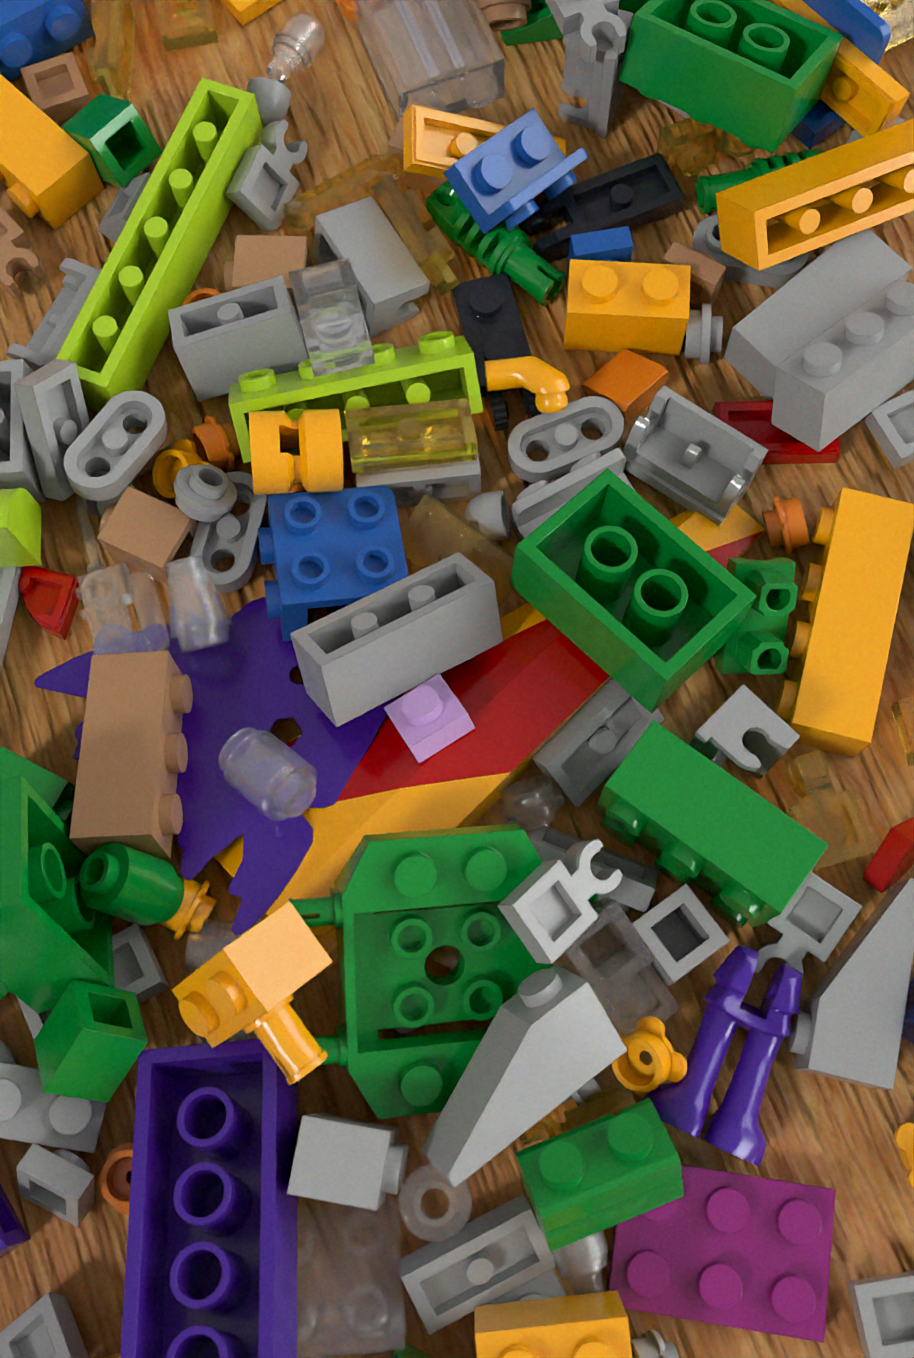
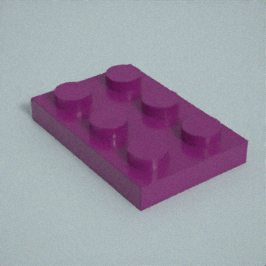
M681 1164L684 1197L614 1226L606 1291L618 1290L625 1309L824 1343L836 1190Z

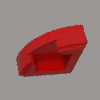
M23 566L18 588L28 613L46 632L66 640L85 586L84 582L77 576L35 566Z
M914 817L889 830L863 872L865 874L863 880L880 893L894 885L914 865Z

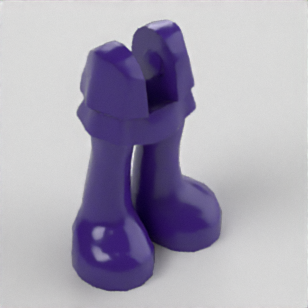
M738 945L714 972L713 976L716 983L703 997L707 1004L696 1038L686 1058L687 1073L685 1077L678 1082L658 1085L655 1090L648 1092L643 1098L641 1097L640 1101L649 1098L661 1121L698 1138L707 1117L715 1083L737 1026L748 1030L746 1041L726 1094L719 1108L707 1122L701 1139L732 1155L760 1166L766 1147V1139L758 1125L761 1102L775 1057L784 1038L791 1037V1016L800 1013L802 973L783 962L775 972L766 990L760 1009L742 1000L753 979L759 959V952L743 945Z

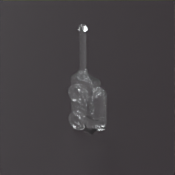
M74 493L72 498L89 562L87 565L88 574L77 577L79 588H76L75 592L79 600L83 599L85 609L80 610L83 621H88L94 645V655L167 651L170 646V639L153 577L146 571L131 573L125 562L106 568L105 563L100 559L90 515L85 509L81 497ZM132 603L135 605L141 629L137 632L133 630L127 605Z

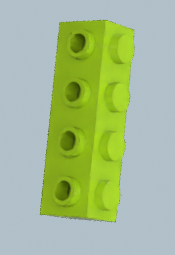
M437 331L420 336L417 339L418 345L394 349L393 344L381 343L360 349L358 351L359 357L335 362L332 356H318L300 362L298 364L299 370L275 375L273 369L263 368L243 373L238 377V383L229 384L228 405L243 463L251 462L249 412L284 410L291 420H298L303 410L339 409L342 442L484 412L474 352L463 335L454 337L452 331ZM291 449L287 453L299 452V449Z

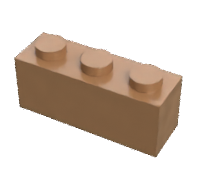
M169 651L92 655L69 839L86 857L101 845L112 841L119 842L160 859H170L172 835H178L181 832L183 822L182 803L179 795L176 794L178 773L185 772L188 762L187 742L184 734L181 733L183 713H190L193 693L189 676L187 674L182 675Z

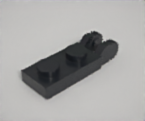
M658 152L569 186L550 201L546 199L538 202L537 206L539 209L520 222L518 226L524 233L532 236L553 229L564 219L567 226L554 230L551 234L547 233L545 236H541L533 244L532 250L547 263H552L555 260L559 261L569 256L570 235L629 226V229L633 230L682 211L686 197L662 153Z
M507 272L451 285V298L460 331L474 352L481 397L485 399L495 432L508 429L509 427L508 407L503 400L501 392L513 389L487 392L484 361L532 356ZM524 387L519 388L524 412L528 419L542 414L535 404L536 394Z

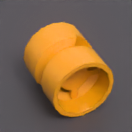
M339 409L303 410L298 420H291L284 410L249 412L254 495L289 494L295 484H302L308 493L343 492V449ZM291 449H299V456L287 453Z

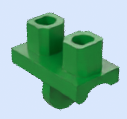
M728 558L727 570L755 593L757 597L738 632L716 652L714 668L721 674L751 673L753 675L782 674L786 671L789 649L784 646L788 615L795 609L798 586L793 583L796 562L789 558L769 560Z

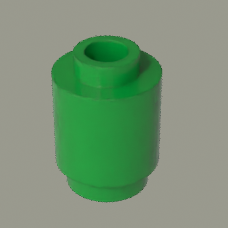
M115 841L101 845L84 861L79 874L80 894L87 907L142 926L164 923L170 920L179 910L184 897L183 879L169 862Z

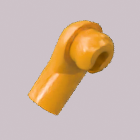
M535 356L484 361L487 392L524 387L536 394L535 404L541 413H557L567 407L568 397L566 391L570 389V385L566 375Z

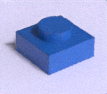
M629 226L570 235L568 274L570 259L631 262L633 242Z

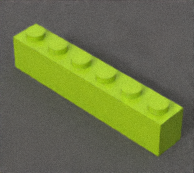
M203 77L196 87L55 358L76 363L87 409L100 412L114 396L126 391H141L171 330L168 310L182 306L234 204L225 193L248 147L261 144L260 139L263 127L255 94Z

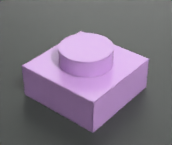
M439 673L384 707L418 763L423 762L475 729L467 711Z

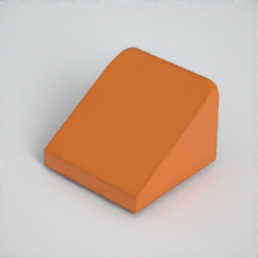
M624 348L582 384V389L589 396H599L612 401L622 412L625 426L653 401L663 385L666 386L669 371L661 364Z

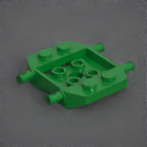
M517 823L364 835L334 881V888H330V896L288 899V902H291L308 927L332 925L336 929L340 969L339 1025H335V1034L314 1036L321 1049H324L328 1054V1057L320 1065L338 1063L339 1067L346 1066L352 1079L378 1119L442 1112L488 1028L378 1040V1030L400 1027L417 1028L427 1024L490 1019L495 1017L502 1004L518 993L520 984L528 976L553 966V964L536 963L497 906L543 863L526 832ZM593 894L588 901L596 902L598 894ZM443 945L457 948L459 960L451 972L440 977L431 976L425 972V961L431 951Z

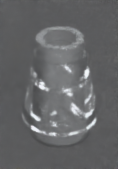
M194 556L167 563L165 567L168 575L171 639L178 640L181 653L196 651L231 641L227 626L233 623L208 569L205 568L203 557Z

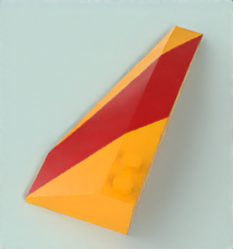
M737 504L720 526L699 512L689 511L688 509L669 520L726 570L728 558H740L766 531L765 528ZM529 602L500 618L503 642L440 674L467 711L475 729L423 762L418 763L387 714L365 756L359 761L335 804L325 808L305 807L301 809L302 815L313 829V843L294 876L265 913L268 916L271 915L291 898L305 899L330 896V888H334V881L364 835L472 827L535 764L532 757L611 677ZM412 688V689H410V690H408V691L402 693L401 695L397 696V697L395 698V700H397V699L400 698L401 696L405 695V694L408 693L409 691L413 690L414 688ZM300 735L285 743L276 753L291 747ZM243 835L237 837L229 846L214 856L233 878L243 860ZM332 925L309 927L333 961L323 969L324 972H327L339 960L336 929Z

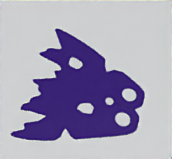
M265 597L247 603L240 611L234 613L231 617L228 633L224 636L206 629L192 619L179 621L120 639L74 657L36 678L34 682L37 688L87 698L92 655L152 651L170 652L182 675L187 674L189 676L193 693L192 708L190 713H183L181 730L187 742V768L185 772L178 773L176 794L181 799L183 810L182 828L177 839L179 846L184 851L180 864L181 874L186 880L190 881L215 855L229 846L237 837L243 835V860L228 889L229 894L239 896L242 899L232 925V931L235 935H240L251 928L271 907L296 873L312 845L313 829L302 815L301 809L305 807L325 808L336 803L387 715L384 707L395 700L393 698L365 714L336 727L308 696L304 684H295L290 680L291 670L299 666L292 641H283L280 618L268 619ZM348 605L331 606L324 608L333 613ZM294 718L303 733L291 747L273 756L270 755L266 750L265 740L273 724L278 719ZM84 720L75 730V737L78 740V745L73 755L75 760H79Z

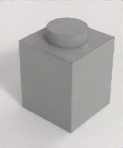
M687 884L645 913L623 932L663 988L676 982L730 941Z

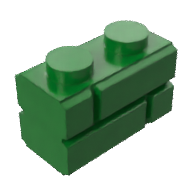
M649 1098L621 1109V1114L617 1116L608 1114L515 1152L525 1191L550 1252L684 1197L683 1181L681 1179V1160Z

